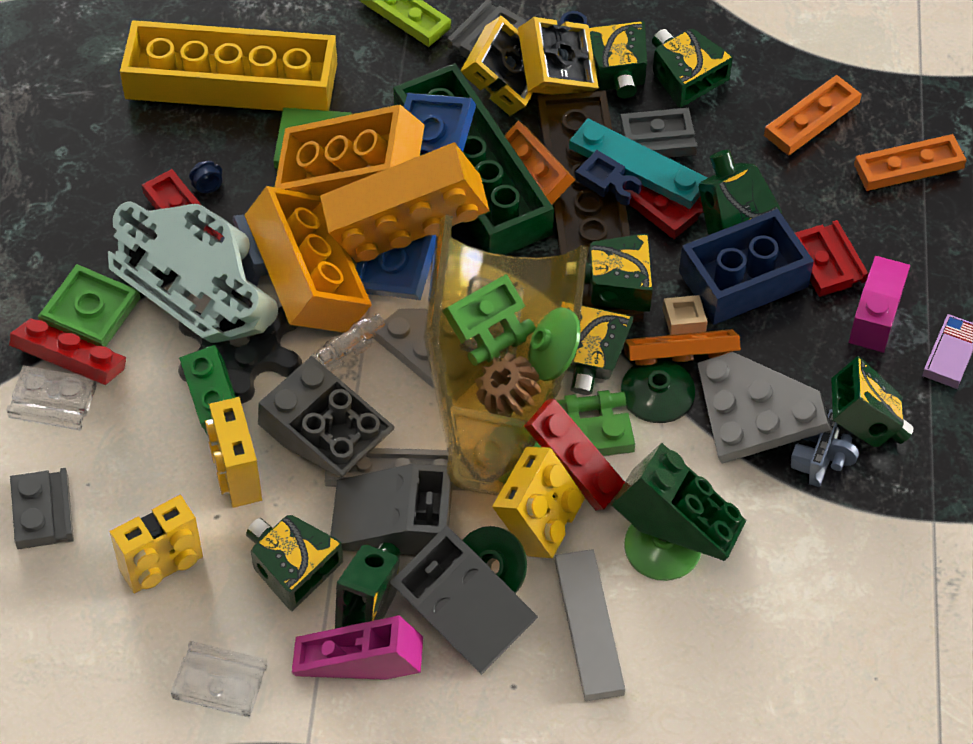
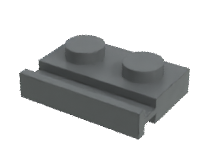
M486 0L447 38V46L451 50L453 48L459 50L460 55L468 58L484 27L500 15L517 30L527 20L500 5L495 7L492 5L491 0Z
M689 108L621 114L620 126L623 136L667 158L697 155L698 146L694 138L695 133Z
M60 468V472L49 473V470L10 476L14 540L17 549L56 544L57 540L67 539L68 542L74 541L69 481L66 468Z

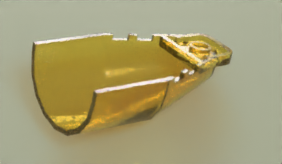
M445 215L441 218L437 228L423 337L447 451L449 452L447 474L450 481L456 487L498 496L526 446L534 447L536 440L525 429L524 425L546 400L557 397L562 387L561 382L568 368L554 380H539L537 382L541 393L532 396L535 406L526 405L523 408V416L517 415L515 412H513L511 417L491 414L485 409V405H482L475 394L479 390L475 379L485 375L482 372L481 366L490 367L493 365V361H484L477 366L472 365L468 359V353L477 348L474 337L461 344L442 311L507 274L526 306L514 313L520 323L530 319L534 323L535 328H537L538 324L549 312L560 307L572 310L580 322L588 247L580 246L563 255L543 258L492 254L468 247L451 238L453 216ZM500 322L488 328L493 338L504 333V328ZM533 333L527 336L526 341L517 347L510 346L501 351L498 358L503 360L508 352L516 358L522 356L528 360L529 346Z

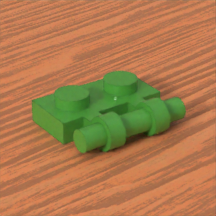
M507 274L442 311L461 344L474 337L477 348L468 353V359L474 366L484 361H493V357L498 358L500 352L510 346L517 347L526 341L527 336L536 330L534 323L530 319L520 323L514 314L526 306ZM500 322L504 328V333L493 338L488 328Z
M609 390L597 391V395L577 398L576 394L564 395L562 400H556L603 456L635 452V440L629 413L613 414L612 408L626 406L624 392L610 393ZM599 410L600 416L580 419L579 412Z

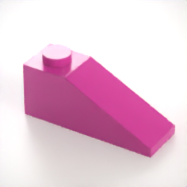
M875 256L856 311L849 343L885 352L910 269L909 264Z
M400 615L297 636L295 638L292 674L301 677L387 680L421 673L423 636Z

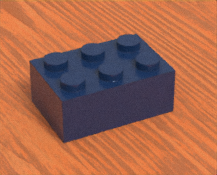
M775 209L682 245L679 273L694 296H700L704 311L714 325L808 288L814 260L780 211Z

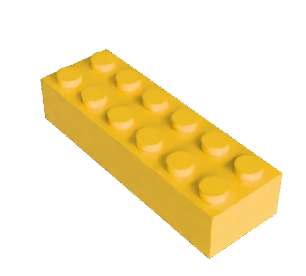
M132 20L120 68L124 97L131 100L283 111V108L329 111L337 68L336 36Z

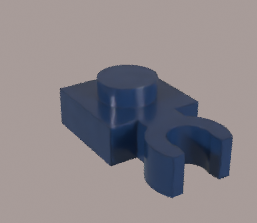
M598 150L575 173V181L602 197H605L610 191L615 194V198L620 204L626 206L630 204L631 194L625 190H632L637 194L641 192L642 182L638 178L630 175L625 176V166Z

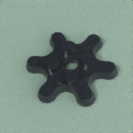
M232 290L231 294L235 298L244 302L250 308L252 307L253 303L250 299L244 297L236 290ZM282 306L278 308V315L275 321L263 333L247 336L249 342L240 347L231 345L230 340L211 343L201 338L179 321L181 333L199 342L200 348L198 351L213 345L217 347L225 362L235 395L240 397L241 403H246L253 398L255 393L254 380L260 373L273 371L281 376L288 377L302 365V359L297 353L282 347L280 344L284 334L299 327L289 324ZM224 317L219 322L220 327L217 328L222 332L242 327L246 322L238 318L234 324ZM180 363L178 373L180 375V378L186 381L185 374Z

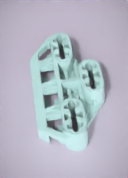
M130 201L121 204L116 209L113 215V228L117 230L114 237L118 239V251H116V254L108 251L109 269L201 338L211 343L260 334L275 321L278 315L277 302L245 278L241 260L244 259L250 248L249 238L245 233L199 204L148 211ZM142 223L155 231L157 234L156 239L139 228V224ZM208 225L225 237L224 241L220 242V240L204 230L205 226ZM140 246L146 252L137 266L134 267L129 263L131 260L129 256L130 249L136 252ZM158 270L166 275L171 270L178 274L168 291L161 287L164 281L154 275ZM234 289L250 299L253 303L252 307L250 308L244 302L235 298L231 294L232 290ZM191 293L199 299H202L204 294L211 298L201 315L194 311L197 305L187 299ZM224 317L234 324L238 318L246 322L244 326L222 332L217 328L220 327L219 322Z

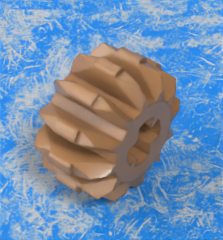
M507 352L503 360L493 357V365L490 367L481 366L482 372L485 375L475 379L476 386L479 388L475 394L491 415H500L502 418L509 420L513 412L523 416V408L526 405L535 406L532 396L541 393L540 386L537 384L540 379L538 372L534 367H531V363L522 356L516 358L513 354Z

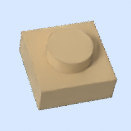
M699 295L664 298L662 309L670 335L706 332L708 321Z

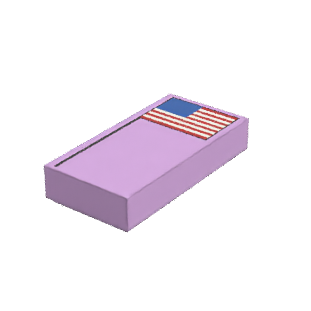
M947 314L922 376L958 389L973 353L972 322Z

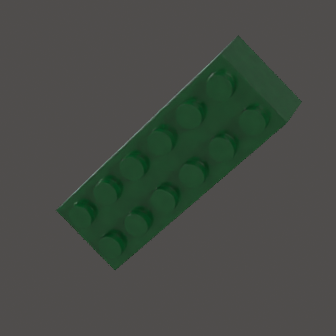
M456 63L393 87L394 106L401 105L404 107L407 93L472 98L475 102L476 108L463 153L481 176L490 211L479 215L473 221L464 223L489 261L553 235V206Z

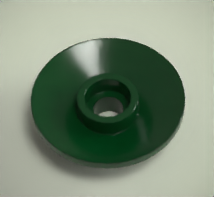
M657 359L656 364H635L623 377L621 392L625 393L626 408L633 415L647 422L667 423L681 418L690 410L695 399V384L690 374L680 365L669 360ZM654 383H662V384H664V385L658 386V385H655Z
M485 526L470 532L462 541L490 569L492 563L498 560L500 567L496 575L516 594L521 588L527 572V558L521 542L510 531L495 526Z

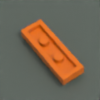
M835 75L767 125L764 136L789 156L858 105L862 94L838 75Z
M518 120L504 136L551 205H553L576 179L531 131Z
M951 134L858 155L855 157L854 166L866 191L961 170L965 168L967 160L956 138Z
M733 329L626 339L624 343L625 355L630 361L635 360L636 365L656 364L657 358L672 357V361L675 362L691 361L694 359V355L708 354L709 358H715L730 353V351L741 350L740 336Z

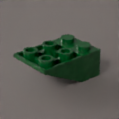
M662 442L631 471L611 504L640 532L722 561L729 557L747 521L735 505L726 502L713 490V487L705 478L698 476L692 471L677 452L670 450Z

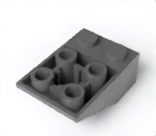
M313 356L307 359L264 397L258 405L259 426L286 449L341 478L395 429L394 425Z
M412 463L337 480L330 536L338 539L342 543V550L358 551L362 545L379 548L380 544L388 542L395 545L401 554L417 555L446 525L449 527L452 497V466Z
M447 525L390 581L401 595L481 675L538 618Z

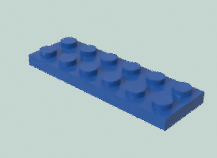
M407 93L404 108L425 125L420 156L453 142L463 152L476 108L473 99ZM439 234L427 235L412 241L406 247L391 249L379 254L373 260L358 262L356 270L366 293L421 300Z

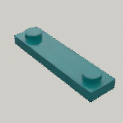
M589 118L569 140V149L587 158L598 150L625 166V176L630 175L638 178L643 186L689 209L700 197L699 183L708 178Z

